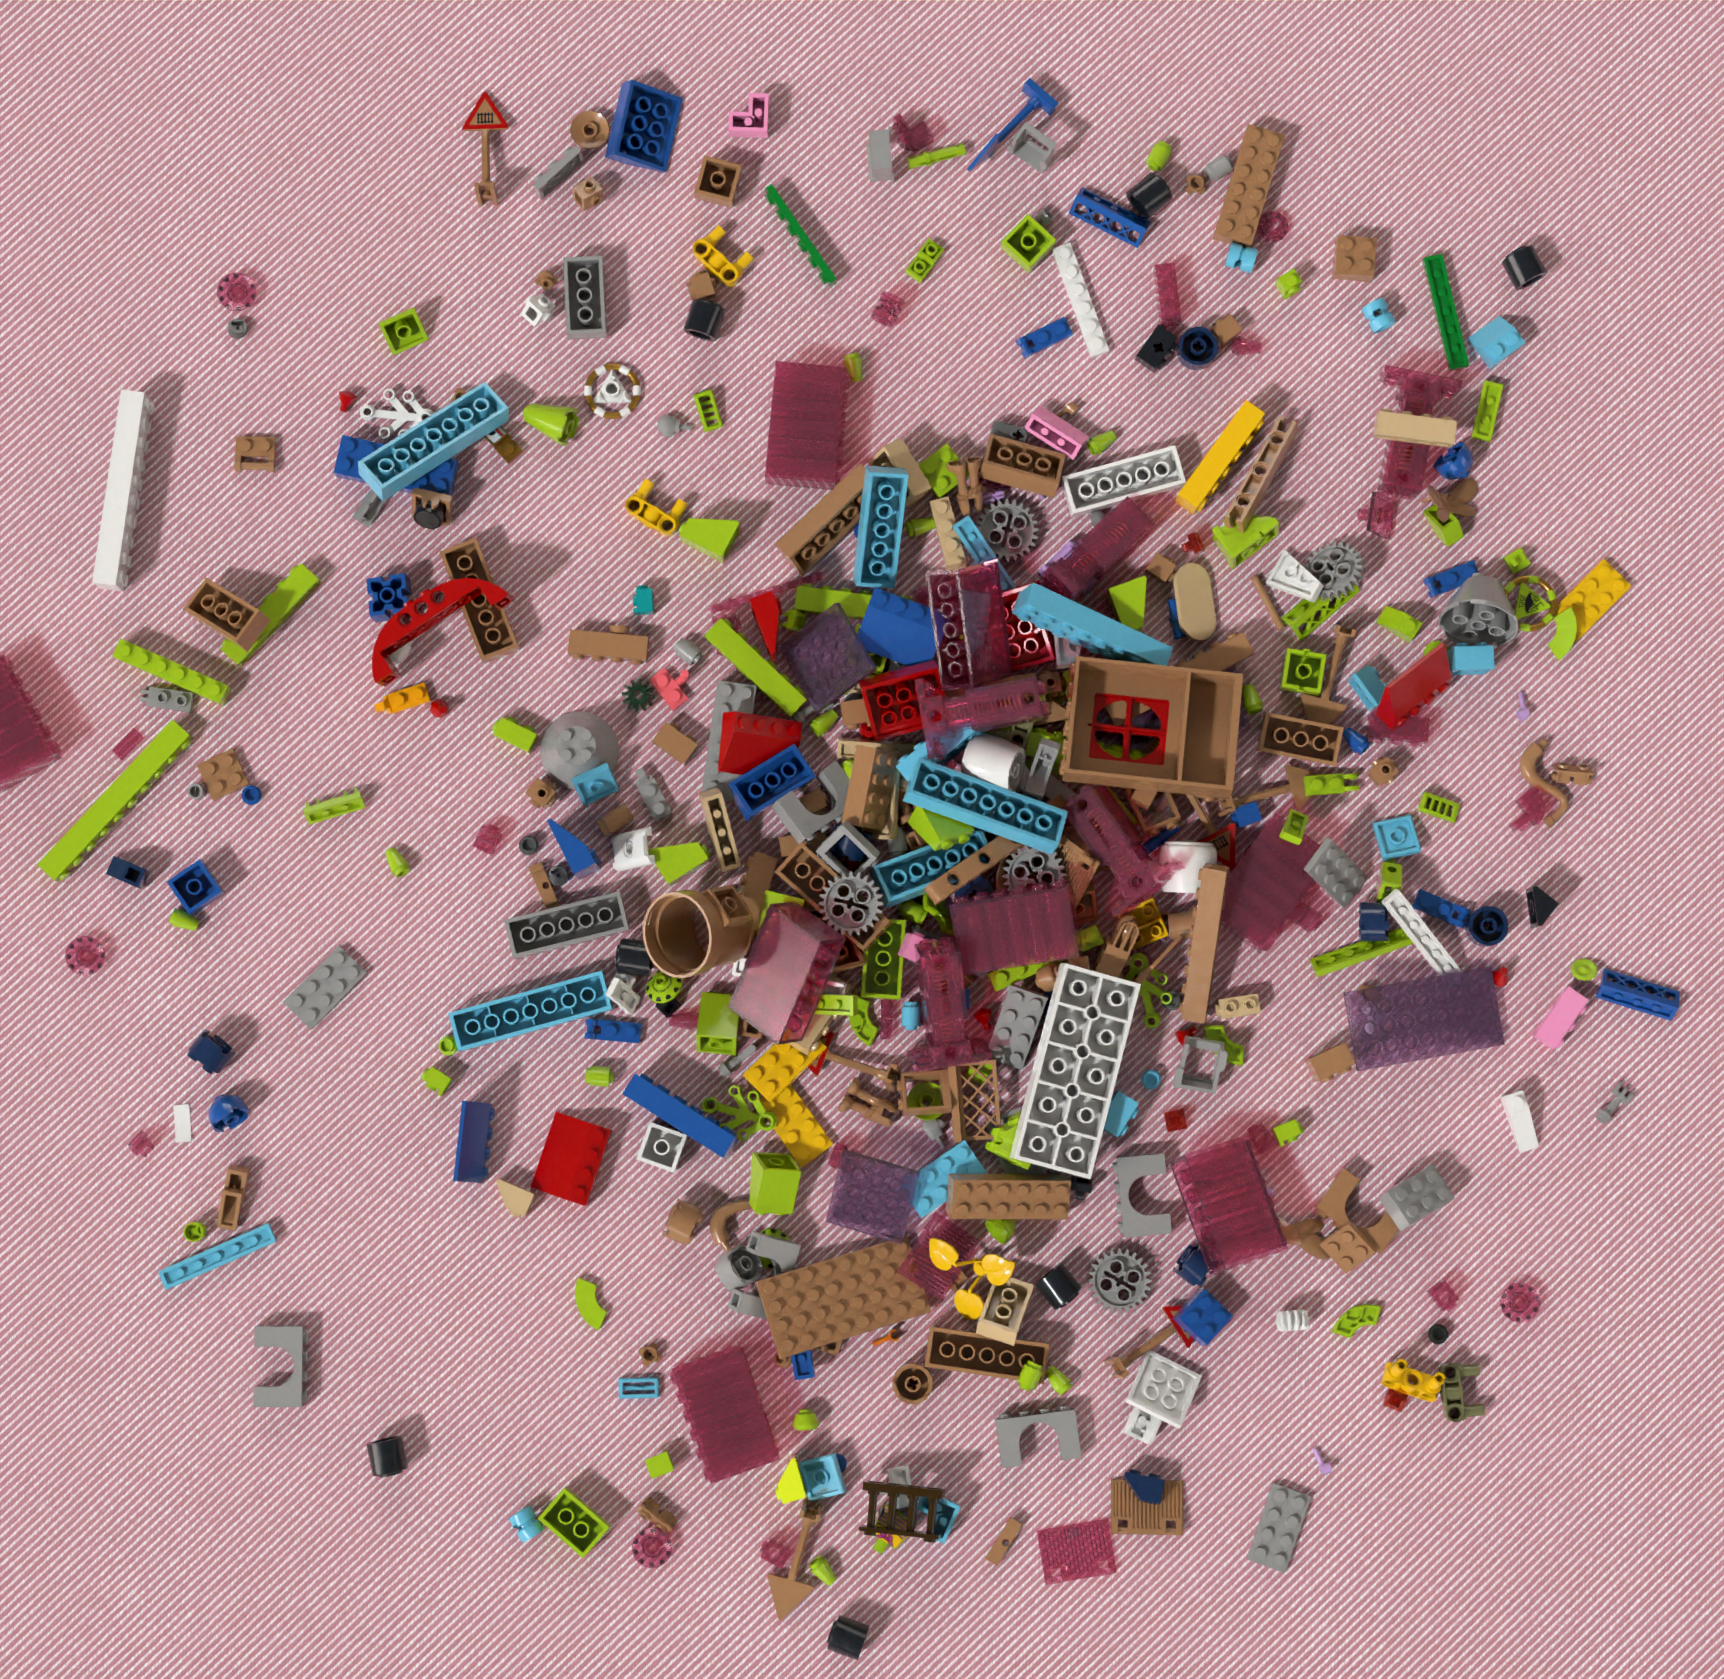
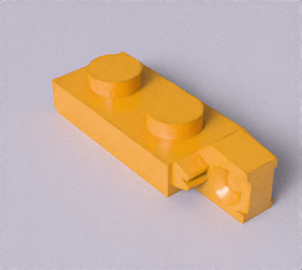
M421 683L387 694V696L383 697L384 701L376 703L374 706L377 713L387 710L388 714H396L429 703L431 700L425 683Z

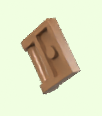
M236 437L235 472H241L242 470H268V472H275V437ZM242 457L268 458V462H242Z

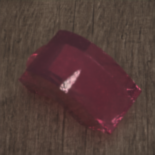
M900 113L893 117L894 124L892 127L897 135L901 134L897 137V143L903 149L919 151L934 142V136L924 121L910 129Z
M1532 788L1515 801L1524 814L1509 825L1512 831L1519 829L1521 832L1530 825L1528 821L1535 826L1544 817V801L1536 789Z

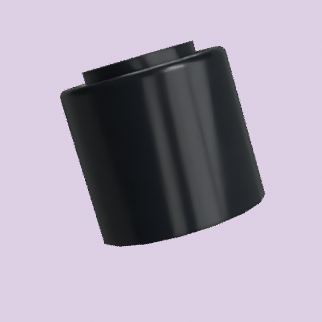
M1152 172L1148 173L1126 192L1127 199L1132 207L1145 219L1152 217L1172 199L1171 190L1167 183L1160 176Z
M1532 245L1517 248L1502 261V265L1516 290L1524 289L1536 283L1547 274L1543 263Z
M694 299L683 331L693 337L714 342L717 340L726 311L713 301Z
M626 938L620 940L616 950V967L619 974L651 976L653 962L646 951L644 940Z
M1062 1263L1051 1269L1034 1285L1055 1310L1063 1308L1070 1303L1082 1288Z
M402 1436L387 1437L366 1444L373 1476H379L380 1478L402 1473L403 1470L408 1468Z
M839 1615L838 1619L833 1622L827 1639V1643H829L827 1649L858 1660L870 1626Z

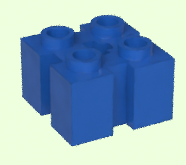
M405 573L389 575L390 580L387 581L383 577L366 579L368 595L373 599V601H368L369 614L375 622L389 621L391 615H395L404 608L403 605L406 602L410 601L407 595L412 594L411 579Z

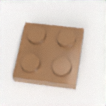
M234 749L197 765L213 801L250 785Z
M1350 1220L1323 1239L1319 1244L1345 1273L1351 1271L1376 1252V1248Z

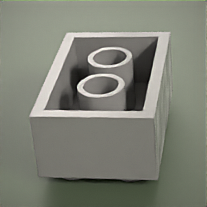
M1434 1165L1429 1166L1388 1190L1379 1198L1400 1232L1428 1217L1455 1199Z

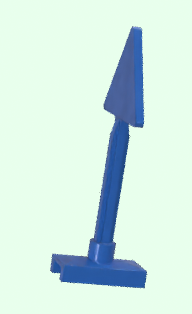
M1029 78L1024 83L1022 92L1030 98L1027 101V105L999 134L996 133L967 170L971 172L993 154L996 145L1001 143L1033 110L1041 107L1051 116L1056 111L1055 107L1059 103Z

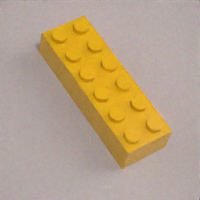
M1245 400L1175 499L1177 504L1193 515L1196 511L1200 512L1208 501L1207 495L1212 496L1220 483L1217 481L1219 479L1224 480L1231 469L1230 463L1234 465L1242 454L1241 448L1245 450L1254 437L1251 434L1253 432L1257 434L1265 422L1262 419L1265 415L1263 411Z

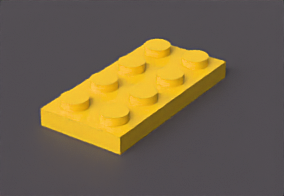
M1602 559L1557 605L1555 616L1572 607L1577 619L1576 642L1631 585L1605 559Z
M797 1023L743 1074V1077L770 1104L827 1049L819 1040L820 1044L816 1051H811L809 1055H806L788 1044V1037Z
M791 1084L771 1104L764 1097L760 1099L765 1110L775 1114L777 1125L774 1130L800 1167H803L834 1145Z

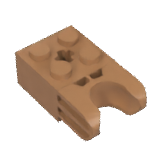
M1126 914L1120 917L1111 937L1106 936L1090 970L1122 979V969L1124 966L1127 967L1132 957L1130 956L1131 950L1139 935L1138 923L1134 916Z

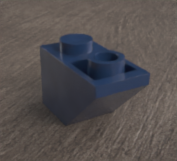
M113 856L106 874L143 890L151 871Z
M1132 1469L1124 1473L1123 1478L1140 1502L1160 1505L1165 1480L1160 1479V1475L1149 1473V1476H1143L1141 1471Z

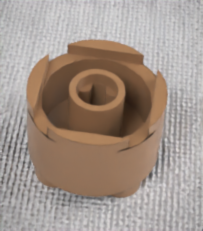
M677 1199V1204L679 1205L673 1206L665 1224L667 1232L663 1230L662 1235L683 1245L686 1243L690 1244L695 1234L693 1233V1228L695 1225L698 1226L703 1215L700 1212V1208Z
M906 1363L900 1366L893 1376V1390L896 1396L905 1403L919 1404L925 1401L932 1391L933 1380L931 1374L926 1367L919 1363ZM909 1379L918 1380L916 1388L907 1386Z

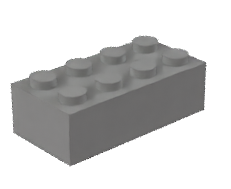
M603 257L563 258L568 340L607 338Z

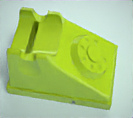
M1253 515L1244 533L1238 531V525L1235 523L1236 519L1232 522L1234 524L1232 529L1225 525L1223 527L1216 525L1212 528L1214 533L1212 539L1228 561V565L1232 570L1279 535V522L1275 517Z
M1021 1111L1010 1116L1005 1124L992 1129L990 1134L993 1136V1141H987L985 1148L1014 1166L1029 1169L1031 1163L1009 1158Z

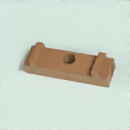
M542 862L530 866L529 870L546 909L560 906ZM544 883H549L547 889L543 888Z
M1010 1517L985 1559L997 1566L1020 1530L1022 1523ZM1004 1539L1009 1541L1007 1545L1002 1544Z

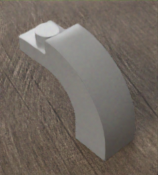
M1045 738L1041 739L1022 795L1042 801L1054 761L1060 749V743Z

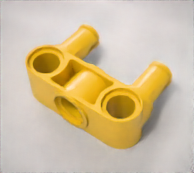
M717 225L707 237L704 236L694 242L693 253L695 258L709 273L725 286L734 287L742 277L744 269L754 258L746 251L735 263L732 262L731 264L721 252L715 249V244L726 234L723 228ZM701 246L707 248V251L703 254L697 252V249ZM733 273L735 277L732 280H727L725 275Z
M644 479L638 491L634 492L626 500V510L630 516L637 519L643 525L663 536L671 537L676 533L681 521L680 517L688 504L678 498L670 513H664L656 506L647 503L646 498L655 484L648 479ZM633 502L640 504L639 509L636 511L629 509L630 504ZM666 522L673 524V528L670 531L663 529V525Z
M1398 1359L1396 1363L1388 1362L1385 1364L1381 1382L1383 1386L1424 1401H1436L1441 1385L1445 1382V1375L1443 1373L1437 1372L1434 1376L1411 1369L1407 1367L1408 1363L1404 1359Z

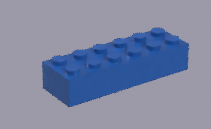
M342 435L333 473L338 478L366 483L359 475L358 461L385 444ZM448 459L400 491L412 494L413 488H419L452 496L459 463L457 460Z
M641 1073L640 1076L634 1074L622 1093L623 1095L722 1158L727 1159L739 1141L735 1137L737 1135L735 1131L726 1126L724 1129L719 1126L720 1122L709 1115L705 1118L702 1116L704 1112L693 1105L691 1107L686 1106V1100L676 1094L672 1097L669 1095L670 1090L659 1083L657 1086L653 1085L654 1080Z

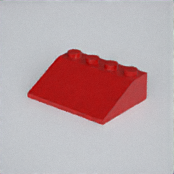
M1038 580L1033 581L1034 583L1040 585ZM1033 582L978 599L1002 674L1056 659L1054 635L1052 632L1046 629H1039L1034 623L1022 621L1012 614L1019 592Z
M771 590L749 600L753 616L769 657L774 664H777L782 607L778 595H773Z
M1443 642L1386 685L1376 715L1391 730L1397 726L1402 727L1407 722V718L1411 715L1416 716L1425 704L1430 705L1439 693L1444 694L1450 688L1449 683L1452 676L1446 646Z
M935 660L858 680L875 742L939 725L947 720L946 708L948 706Z
M737 711L723 712L718 772L743 775L793 744L798 748L801 741L802 722Z
M556 1112L531 1188L587 1206L612 1130Z

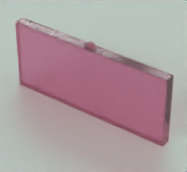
M133 728L112 751L123 760L144 737Z

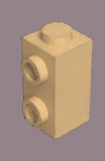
M1258 994L1218 999L1217 1004H1214L1215 1014L1219 1016L1220 1020L1261 1013Z

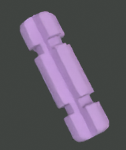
M999 489V491L994 493L992 491L983 493V505L993 503L995 500L997 502L998 500H1004L1003 489ZM968 499L969 507L973 508V500Z

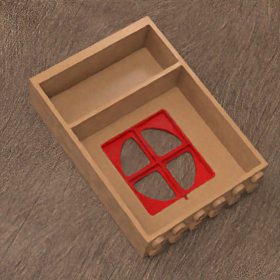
M1076 656L1075 662H1071V667L1069 668V679H1072V681H1069L1067 688V698H1070V700H1067L1065 717H1068V720H1065L1063 736H1066V739L1063 740L1061 755L1065 757L1064 759L1062 758L1059 775H1063L1062 781L1229 799L1234 786L1243 674ZM1118 701L1126 702L1124 725L1101 724L1096 721L1098 713L1104 707ZM1141 703L1149 707L1159 718L1161 728L1134 727L1132 725L1134 704ZM1096 731L1123 734V749L1120 758L1111 756L1099 746L1095 739ZM1132 735L1159 738V745L1149 755L1139 759H1131L1129 757Z

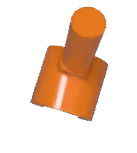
M892 1329L883 1338L873 1341V1346L889 1340L898 1341L900 1337L895 1339L891 1337V1333L897 1330Z

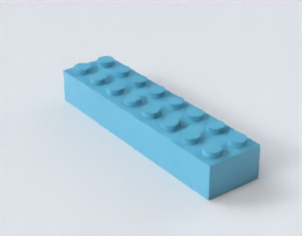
M483 382L358 461L359 475L377 496L384 501L508 422L509 407L486 382Z
M1034 582L1019 592L1012 614L1016 615L1018 619L1034 623L1039 629L1049 630L1054 636L1064 637L1070 640V643L1077 646L1081 645L1087 648L1089 652L1098 653L1109 660L1167 666L1173 649L1169 645Z
M920 757L912 768L903 801L1051 855L1059 845L1068 814L1066 810Z
M598 971L448 1013L458 1052L614 1010L611 999L605 995L608 987L604 972Z

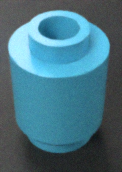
M904 1002L901 1026H905V1030H917V1027L921 1026L922 1007H920V1002Z

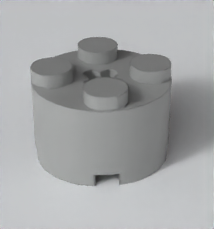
M742 1244L733 1247L721 1255L714 1265L715 1272L728 1291H733V1288L742 1290L758 1280L762 1274L760 1273V1268L762 1267L760 1256L747 1251V1247H744Z

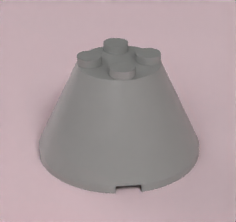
M1474 573L1472 577L1466 579L1439 615L1438 625L1439 628L1443 629L1444 635L1455 643H1468V646L1486 642L1487 645L1497 644L1498 647L1510 642L1518 632V620L1502 587V581L1484 576L1482 573Z
M571 712L557 718L547 728L541 741L540 756L545 771L555 782L563 787L576 790L571 778L605 763L608 764L611 772L614 771L619 756V745L613 729L605 720L588 712Z

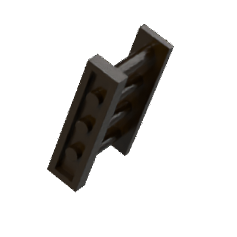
M869 1480L863 1482L862 1490H867L869 1494L867 1525L859 1526V1531H864V1535L876 1536V1533L919 1537L924 1538V1542L932 1543L936 1542V1539L939 1540L941 1538V1533H934L936 1508L939 1499L945 1497L946 1489ZM880 1492L888 1493L887 1496H889L887 1527L875 1526L877 1495H880ZM900 1494L907 1495L909 1499L906 1530L895 1528L897 1497ZM919 1496L927 1497V1501H929L926 1532L914 1531Z

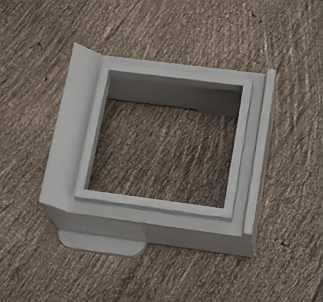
M1025 122L1014 136L1012 146H1007V152L1012 155L1015 154L1043 174L1054 159L1053 152L1057 143ZM1027 133L1048 147V151L1046 152L1026 138Z
M890 126L884 130L869 131L867 155L870 182L892 180V183H894L890 150Z
M1185 1035L1180 1064L1175 1071L1173 1086L1175 1088L1215 1094L1220 1072L1225 1070L1228 1053L1224 1049V1042ZM1189 1047L1217 1052L1212 1079L1183 1074Z

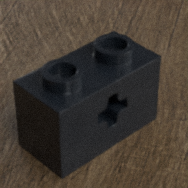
M1158 324L1136 355L1135 360L1153 373L1157 368L1161 370L1167 361L1164 359L1168 353L1172 354L1178 346L1176 344L1178 337ZM1161 347V351L1154 352L1155 348Z

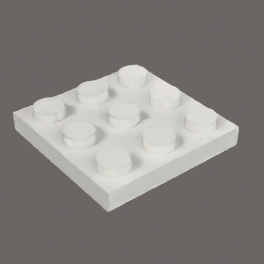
M1149 1350L1144 1355L1125 1402L1179 1429L1182 1426L1202 1376Z

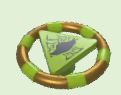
M1524 575L1513 579L1506 585L1504 591L1508 598L1513 589L1520 584L1515 609L1517 620L1549 609L1546 616L1536 624L1530 625L1518 622V630L1533 632L1543 629L1553 620L1556 614L1557 597L1554 589L1548 582L1537 576ZM1524 583L1540 585L1546 591L1550 605Z

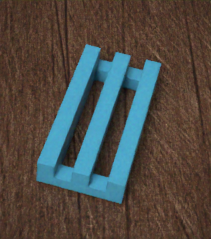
M659 1377L619 1378V1399L659 1398ZM654 1382L655 1385L623 1386V1383ZM623 1390H655V1393L623 1394Z

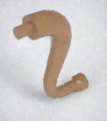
M1542 739L1537 744L1532 742L1525 749L1520 759V770L1528 783L1559 800V808L1553 814L1543 819L1544 823L1549 828H1552L1555 825V821L1566 812L1568 800L1561 790L1541 778L1536 771V762L1544 754L1542 749L1548 745L1547 741Z
M749 1199L724 1204L711 1217L710 1232L716 1245L721 1244L725 1252L732 1248L727 1240L730 1238L726 1229L727 1219L735 1213L752 1209Z

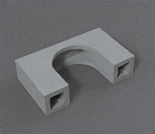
M837 761L823 769L816 776L831 800V810L828 814L816 815L809 812L793 791L778 799L771 806L798 844L804 841L807 843L811 842L817 837L816 833L819 831L824 833L831 828L830 824L832 822L839 823L842 821L850 779Z
M1165 1154L1115 1158L1116 1162H1112L1113 1174H1117L1118 1182H1114L1115 1194H1119L1120 1201L1116 1202L1117 1214H1121V1222H1118L1119 1234H1123L1124 1238L1171 1234L1170 1213L1143 1215L1138 1213L1129 1201L1130 1186L1137 1178L1145 1175L1166 1174Z
M752 1231L746 1250L754 1255L770 1258L774 1266L773 1276L794 1270L801 1245L791 1240ZM733 1288L728 1308L737 1313L767 1319L758 1292H748Z
M255 1326L254 1347H280L285 1349L293 1359L294 1371L289 1381L283 1385L255 1386L253 1407H303L308 1402V1391L305 1390V1382H308V1370H305V1362H308L309 1352L305 1350V1342L309 1341V1331L306 1330V1326Z
M1070 1405L1059 1406V1410L1051 1411L1050 1408L1038 1409L1039 1413L1031 1414V1411H1021L1019 1416H1011V1413L1000 1414L999 1418L995 1419L1001 1467L1022 1466L1019 1447L1020 1436L1026 1427L1034 1423H1045L1056 1431L1061 1460L1082 1458L1075 1409H1070Z

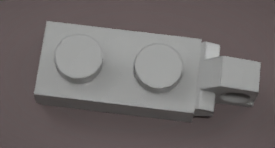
M643 768L636 770L635 772L640 780L636 782L637 789L655 823L673 814L652 775L646 776Z

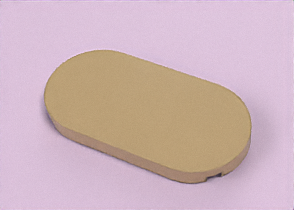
M1188 563L1179 568L1173 579L1178 621L1183 634H1186L1193 641H1202L1209 638L1216 627L1211 581L1208 572L1201 565Z

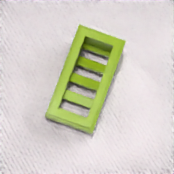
M712 389L693 394L704 432L723 427ZM708 396L710 398V400L701 403L699 402V399ZM712 404V408L705 410L701 408L702 406ZM714 411L715 415L704 418L703 414ZM717 419V423L706 424L707 421Z
M1422 792L1417 812L1455 823L1460 804L1427 792ZM1428 799L1431 800L1429 809L1425 808ZM1435 801L1439 802L1436 812L1432 811ZM1442 804H1446L1443 814H1440ZM1452 806L1453 810L1451 816L1449 817L1447 816L1449 807Z

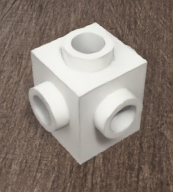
M540 293L535 297L531 296L526 301V306L522 310L521 315L535 327L543 321L546 323L553 316L551 312L555 305L548 297Z

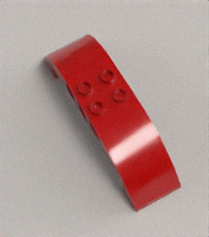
M476 578L450 580L431 590L430 588L420 593L421 597L415 601L412 599L403 605L404 608L392 616L379 633L372 655L374 681L382 686H387L399 678L401 674L389 656L482 593L490 605L498 610L514 601V596L495 584Z

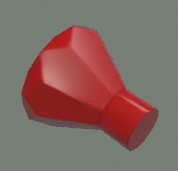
M339 391L340 411L347 413L348 407L358 397L350 391Z
M436 699L431 703L430 712L434 717L442 718L448 713L449 706L445 700Z
M861 724L859 728L860 734L866 739L874 738L871 727H868L867 724Z
M1502 967L1492 972L1490 978L1494 985L1498 987L1507 985L1510 980L1507 968Z
M982 1008L973 1014L974 1018L983 1025L984 1030L992 1028L990 1024L991 1008Z
M1195 1027L1189 1030H1178L1175 1032V1036L1183 1046L1185 1035L1193 1037L1198 1031Z

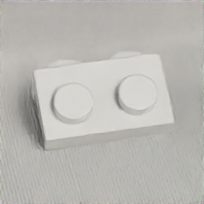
M1134 1407L1122 1432L1151 1445L1162 1420Z

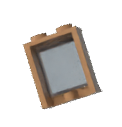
M1130 788L1126 790V798L1130 803L1143 837L1157 836L1160 834V831L1175 829L1181 823V816L1169 792L1158 791L1149 809L1145 810L1130 802L1134 792L1131 793Z

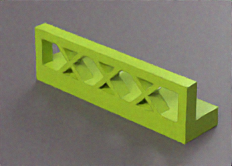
M1353 585L1354 591L1350 590L1348 596H1345L1343 593L1340 599L1334 596L1336 602L1332 606H1329L1330 599L1328 596L1325 601L1319 597L1315 603L1303 599L1281 618L1286 625L1292 628L1297 638L1302 641L1360 590L1357 585ZM1318 610H1322L1321 615L1314 619L1315 613ZM1303 623H1307L1306 628L1300 633L1298 627Z

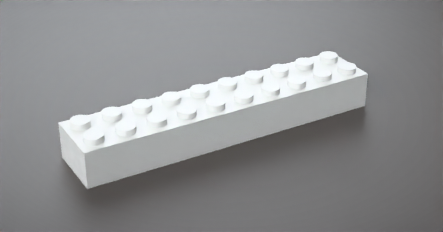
M121 389L92 580V583L100 589L124 592V587L128 585V575H126L127 567L131 565L129 552L130 548H133L134 545L132 532L137 526L135 512L140 506L138 492L142 490L143 480L140 478L141 472H144L146 465L143 458L144 452L147 453L148 441H146L147 433L151 431L149 418L150 414H153L154 403H152V400L145 392Z

